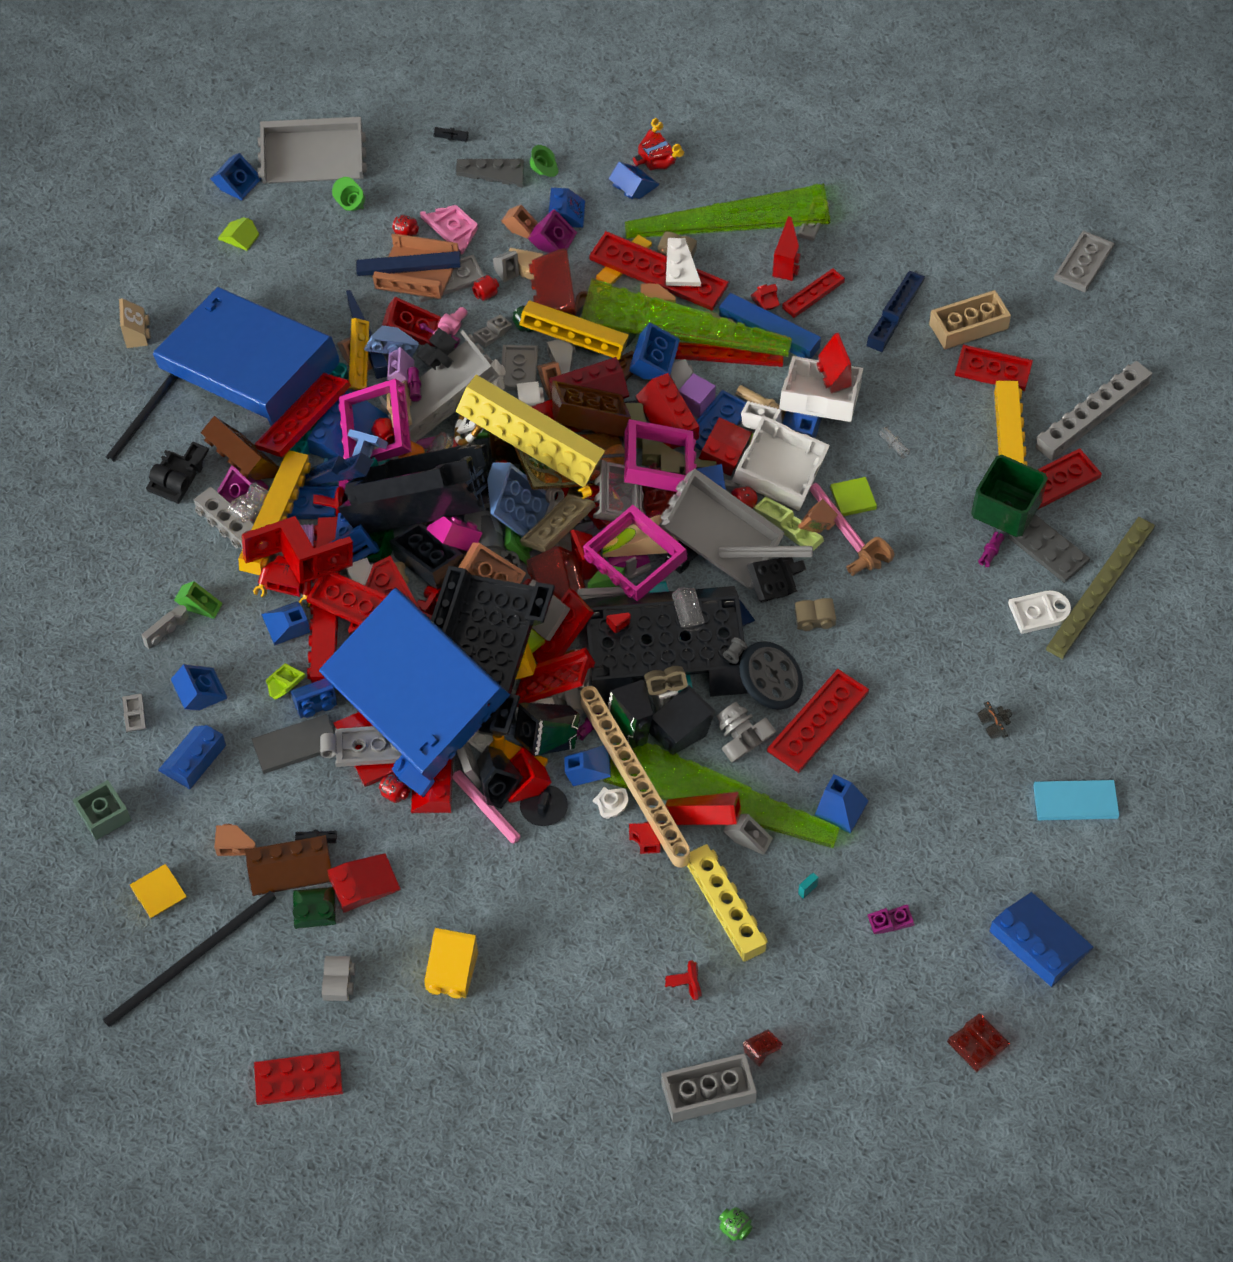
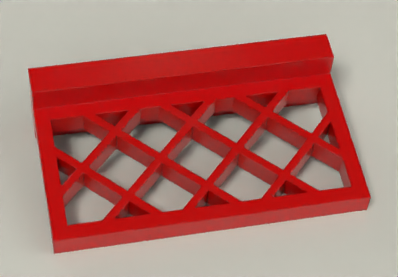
M583 648L536 664L533 675L520 678L521 681L516 695L520 696L519 703H531L583 686L588 669L594 667L595 664L588 650Z

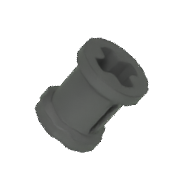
M734 637L731 640L732 644L728 650L724 651L723 656L728 661L737 664L739 656L748 646L741 639Z

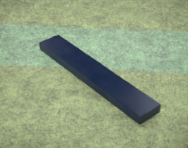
M460 251L356 260L357 276L373 275L374 272L390 274L461 268Z

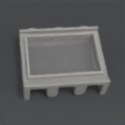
M600 460L596 470L600 471V475L594 481L595 485L600 486V492L594 498V502L600 503V510L593 514V518L613 522L632 505L644 513L642 509L644 497L642 485L624 482V465Z

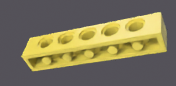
M707 844L691 851L687 867L743 962L766 952L767 938L763 932H759L754 916H750L747 912V905L744 899H740L737 895L738 891L733 882L730 883L725 867L719 865L716 852L713 849L710 850ZM709 867L712 870L706 871L703 868ZM718 883V884H721L722 886H720V887H715V886H713V884ZM724 900H730L731 903L726 904V903H723L722 901H724ZM738 916L741 920H734L733 917ZM749 933L752 936L744 937L742 934Z

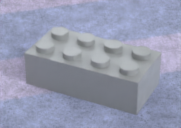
M745 1053L661 1073V1084L672 1123L756 1102L757 1092Z

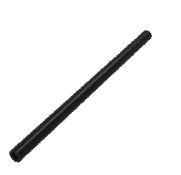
M170 373L106 455L107 459L111 458L112 461L116 459L179 377Z
M271 891L267 892L103 1018L105 1024L108 1027L112 1026L276 899L275 895Z

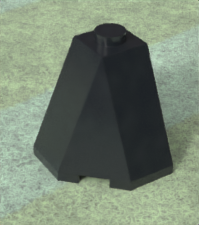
M487 745L477 759L484 797L488 805L502 809L524 777L502 750Z

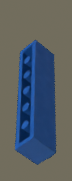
M732 293L719 306L720 317L732 319L737 323L739 329H744L753 336L760 337L769 344H774L785 352H790L797 357L812 359L820 348V336Z

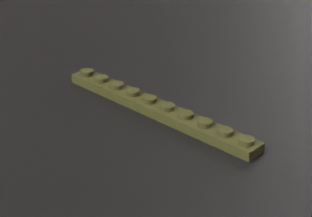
M1141 517L1136 519L1049 642L1046 651L1061 659L1065 657L1154 530V524Z

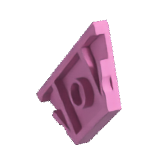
M457 205L435 209V212L428 214L425 211L420 212V218L444 240L458 243L461 255L478 230V224Z

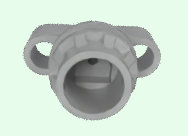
M737 701L726 707L716 716L719 720V728L722 731L726 730L724 736L726 737L731 734L734 738L721 748L731 763L777 732L766 717L752 726L749 721L753 717L752 714L747 716L748 710L741 707Z

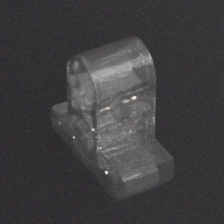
M257 483L250 484L248 493L234 499L229 504L227 512L243 523L249 520L255 523L268 491Z

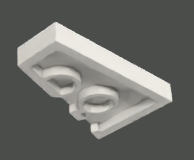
M668 238L667 286H701V281L685 238Z

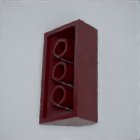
M617 357L549 378V391L551 395L552 382L554 380L621 394L623 399L629 397L624 373Z

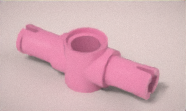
M460 307L455 313L450 315L445 313L439 321L438 328L454 336L460 329L461 321L467 316V310Z

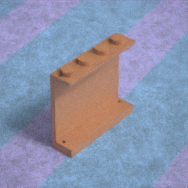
M392 233L393 247L388 257L459 251L458 243ZM454 268L390 274L374 272L373 281L375 289L441 299Z

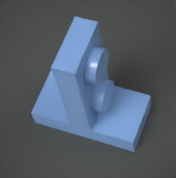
M352 429L349 430L347 435L357 441L352 456L362 452L370 458L374 446L386 449L388 445L387 441L378 436Z

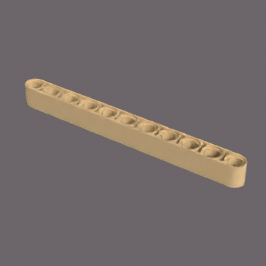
M593 686L584 687L580 693L581 706L673 865L679 868L687 866L690 860V848L598 690ZM650 805H655V806H657V807H655V808H650V807H648V806H650ZM659 821H664V822H666V823H664V824H659L658 822H659ZM668 837H673V838H675V839H674V840H669V839H667V838H668ZM679 853L685 854L684 856H677Z

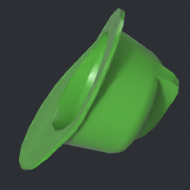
M544 145L534 146L530 158L531 168L538 175L557 176L558 167L553 152Z
M350 177L339 178L334 183L332 189L334 199L346 211L364 209L365 195L361 187Z

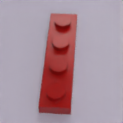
M832 268L782 304V309L793 318L797 317L843 284L845 277Z

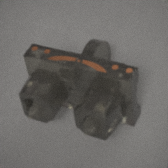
M987 701L984 703L986 708L979 711L977 715L982 724L993 720L994 724L985 728L991 739L1002 736L1003 739L1008 737L1001 722L1009 725L1011 723L1009 718L1012 716V711L1010 709L1004 710L1000 706L997 708L999 713L996 714L990 702Z

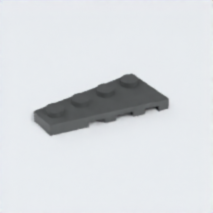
M457 159V176L473 179L482 178L489 182L498 181L505 185L514 184L517 187L523 188L524 159Z

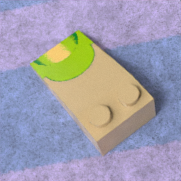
M661 515L650 518L658 526L662 521ZM634 524L628 526L603 547V558L668 553ZM668 533L672 538H674L679 543V540Z

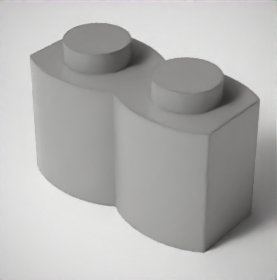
M325 956L322 982L323 1001H349V995H353L354 984L350 980L351 975H355V963H352L350 956Z

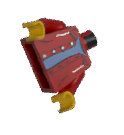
M654 118L651 122L653 128L648 131L638 145V155L633 157V161L636 166L645 164L649 170L668 169L671 165L675 164L676 157L684 155V151L679 144H675L672 148L660 132L656 133V131L663 129V123Z

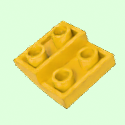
M166 864L130 884L131 889L150 919L187 898Z

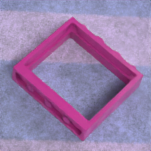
M395 378L339 397L344 459L352 457L356 446L355 440L347 436L350 429L354 430L352 405L388 393L391 395L395 443L387 445L386 449H374L370 458L375 457L380 462L412 452L405 384Z
M629 419L624 433V482L677 492V485L684 480L686 475L636 466V437L685 446V471L687 475L697 467V464L694 463L696 459V451H694L696 439H693V431Z
M634 505L629 507L583 546L586 561L597 566L601 574H606L615 586L619 585L628 597H633L636 601L640 600L687 560L686 548ZM632 523L672 556L637 586L631 583L597 553Z

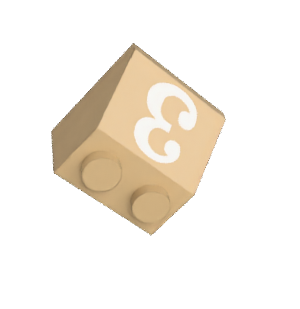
M119 299L120 327L126 347L148 346V339H151L150 329L147 328V325H150L149 315H145L143 307L125 299Z

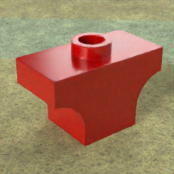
M776 283L769 286L767 284L757 287V291L751 294L752 300L756 305L767 311L780 305L777 297L778 289Z
M648 821L629 824V840H634L639 844L640 854L660 853L661 843Z

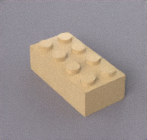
M994 290L931 310L929 325L945 350L1007 330L1011 315Z

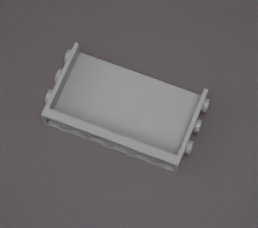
M361 117L261 121L260 137H258V147H261V152H258V162L261 163V168H258L259 178H262L263 184L338 180L341 177L364 179V173H367L366 162L363 163V158L366 157V147H363V142H366V134L362 129Z
M464 330L460 333L466 341L448 355L454 361L451 366L446 368L443 364L436 366V370L431 368L419 378L422 383L420 388L422 398L417 402L411 401L412 405L409 406L412 425L409 426L410 440L415 443L457 410L467 385L475 375L482 377L490 383L499 377L490 365L493 361L487 354L482 355L485 351L479 344L475 345L477 341L471 334L467 336ZM381 395L379 396L382 402L380 406L388 413L387 401Z
M694 468L677 485V493L669 500L668 504L670 506L662 513V521L659 526L742 585L752 589L754 585L747 565L753 562L770 560L773 557L721 558L719 557V547L778 546L785 532Z

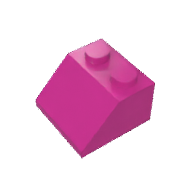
M443 516L427 527V530L443 544L465 551L469 550L473 542L478 543L482 532L477 529L475 523L470 521L464 523L455 516L451 518Z

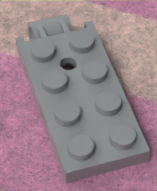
M374 726L340 728L335 730V734L324 733L320 736V755L324 758L336 756V767L395 763L402 755ZM357 745L363 746L362 749L359 750L355 749V747Z

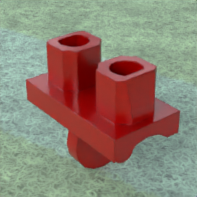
M432 586L426 587L424 597L427 600L419 599L416 602L421 611L433 615L441 588L437 590Z

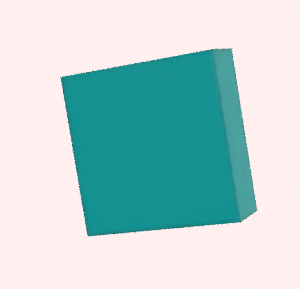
M814 873L810 874L799 884L798 895L804 899L818 886L819 877Z

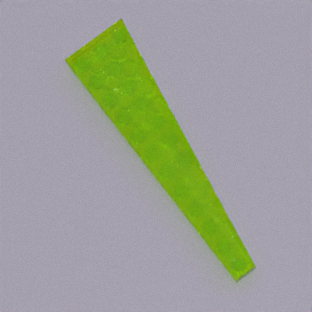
M814 184L798 189L730 202L714 203L709 206L625 221L626 238H635L638 234L642 237L663 236L664 232L682 235L778 228L785 226L788 216L792 217L794 226L808 225L810 223H815V225L817 223L830 224V214L824 184Z
M593 278L591 279L581 315L582 319L617 331L640 334L650 322L682 341L789 357L792 338L764 331L757 327L750 328L740 322L733 323L728 321L727 318L713 317L712 314L664 301L657 297L650 298L640 292L633 293L628 291L627 288L613 287L610 283Z
M647 742L643 746L632 749L661 799L667 800L739 792L741 814H749L762 828L830 848L835 846L840 827L818 817L811 816L800 809L795 810L789 807L787 803L773 800L765 793L760 794L745 784L705 766H701L692 760L687 761L679 757L678 754L672 756L668 751L661 749L659 745H652ZM611 758V777L604 778L603 782L629 789Z

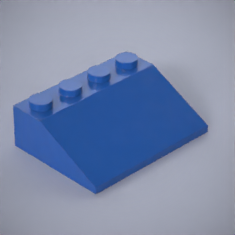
M346 391L343 395H346V394H349V393H352V392ZM339 399L321 417L307 438L309 453L327 458L328 460L337 456L343 458L344 455ZM367 400L352 405L354 430L373 435L371 429L374 421L378 418H389L386 413Z
M1032 892L1006 908L992 921L989 931L1050 987H1053L1094 948Z

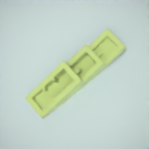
M764 497L755 505L754 510L784 531V535L799 546H812L814 551L824 542L823 536L800 529L798 525L802 520L795 517L791 509L768 497Z

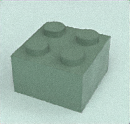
M109 780L73 799L77 812L95 840L131 821L127 808Z

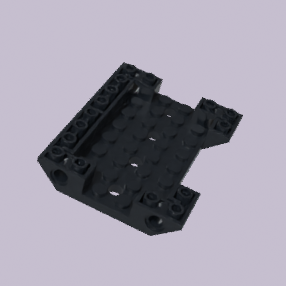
M735 586L647 593L638 601L627 595L583 599L594 612L585 625L589 653L595 661L594 667L590 668L591 685L598 690L606 706L608 705L611 690L631 684L633 679H644V675L650 671H664L671 666H682L685 675L709 673L710 697L748 694L743 685L739 668L744 651L739 656L737 664L728 661L723 656L724 651L728 650L732 644L731 640L734 637L745 642L739 596ZM630 613V624L618 633H614L606 623L608 615ZM721 630H725L729 633V636L722 638L718 633ZM686 633L691 638L688 641H683L680 639V635ZM643 637H649L651 638L652 642L650 644H644L642 643L641 639ZM605 640H610L613 642V646L606 648L602 643Z

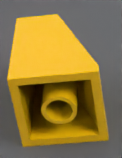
M435 928L424 981L428 992L435 995L440 993L449 994L450 997L456 999L461 997L467 998L478 956L476 935Z

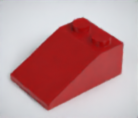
M789 216L774 252L772 277L793 281L794 276H798L800 265L797 264L800 262L801 254L798 253L799 244L792 217Z
M394 297L387 307L382 325L399 328L420 345L427 343L430 346H434L429 341L433 334L427 330H421L420 324L425 323L427 327L436 331L442 317L398 297Z
M835 333L818 355V363H816L819 373H823L825 377L823 378L824 386L826 389L829 388L831 394L852 386L851 362L839 333Z
M719 417L702 449L699 459L716 461V465L722 464L723 473L731 476L752 432Z
M386 853L346 862L327 870L328 877L343 913L401 890Z

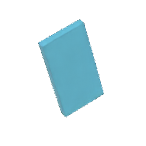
M1114 780L1034 782L1033 784L1038 820L1119 818Z

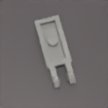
M184 605L177 606V608H174L171 612L169 611L142 634L144 645L150 649L153 645L159 644L166 634L172 633L177 625L186 623L185 621L189 618L187 608Z

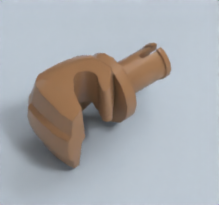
M875 537L861 548V551L858 552L859 559L847 565L846 569L849 574L851 573V576H854L864 568L868 570L874 568L881 569V561L891 562L895 553L887 542L880 537Z

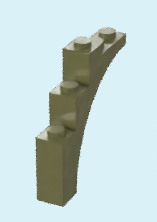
M625 403L631 420L647 422L642 403ZM636 437V449H642V466H660V471L686 475L684 454L673 450L663 442ZM695 459L694 462L697 464L696 469L716 465V461Z

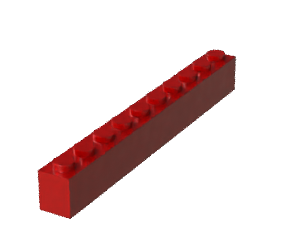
M318 517V524L314 525V535L317 536V540H314V548L335 540L338 517ZM318 578L312 580V582L316 583ZM310 604V612L313 614V619H310L309 622L310 630H312V635H309V647L312 648L311 651H308V663H311V668H307V678L311 679V683L325 679L319 672V669L337 651L338 616Z

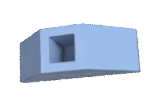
M382 325L371 335L364 349L370 352L390 354L401 347L412 357L419 343L397 327Z

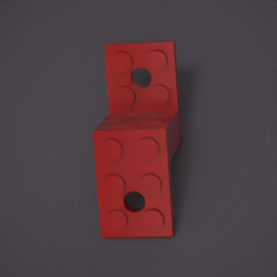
M296 516L242 534L243 559L246 564L282 552L300 584L353 566V541L350 536L314 548Z

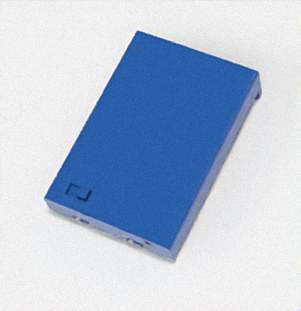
M217 287L153 352V356L160 369L267 418L270 426L323 373L330 374L338 366L340 360L331 336L220 287Z
M394 588L319 669V672L430 781L444 768L447 761L456 755L455 752L461 749L478 731L481 724L489 719L490 714L495 712L510 696L500 684L397 588Z

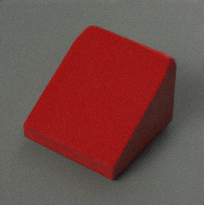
M631 614L608 615L606 623L614 633H618L630 624Z

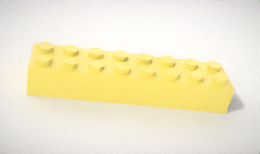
M475 375L467 385L456 410L460 415L582 487L586 486L594 474L605 452L602 448L478 375Z

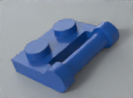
M361 524L331 541L334 542L350 536L353 541V552L367 545V548L353 555V562L359 561L371 553L375 554L380 551L377 543L372 540Z

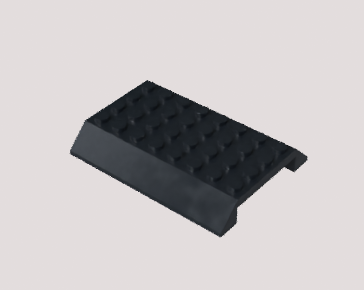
M448 566L431 620L510 694L501 706L490 714L489 719L481 724L477 733L496 737L508 735L520 696L513 695L511 692L532 627L544 623L555 586L536 582L535 586L486 578L471 575L464 568Z

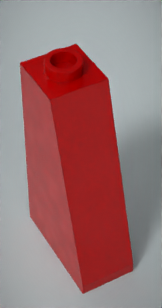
M739 792L667 799L665 804L676 825H735L742 811Z

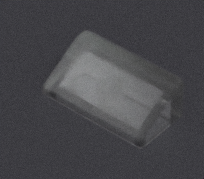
M679 587L672 593V598L681 627L686 628L705 623L695 588Z

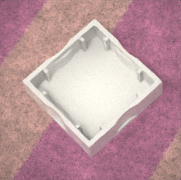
M793 356L788 376L785 378L781 391L779 409L851 422L861 387L863 368L851 366L852 386L831 394L829 388L826 389L824 386L823 378L825 377L823 373L818 371L816 365L818 360Z
M762 416L753 434L751 443L745 450L736 468L732 481L744 487L749 486L757 493L800 511L830 445L808 435L798 433L766 416Z

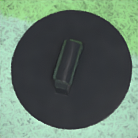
M551 785L539 795L520 801V811L523 817L528 822L538 826H549L559 822L565 816L568 809V801L565 794L560 789Z

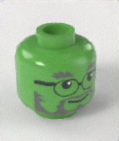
M734 1207L731 1210L725 1209L719 1217V1220H721L720 1230L733 1241L739 1239L743 1241L753 1228L751 1218L738 1207Z

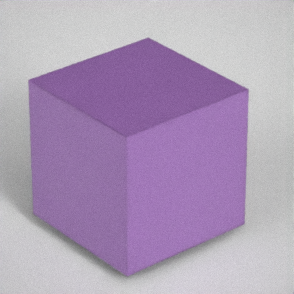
M692 374L679 389L693 416L699 418L715 399L716 385Z

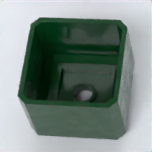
M998 455L976 489L971 514L974 519L1015 537L1023 536L1042 503L1048 478L1045 473L1007 456Z

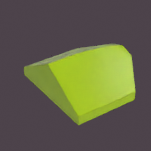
M243 217L230 222L220 234L218 240L248 251L258 238L259 233L253 221Z
M284 663L266 679L270 697L276 700L288 693L306 677L305 673Z

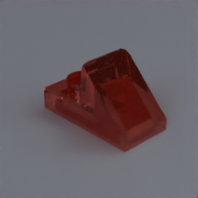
M769 1029L743 1042L745 1054L758 1067L762 1065L768 1055L778 1051L783 1045Z

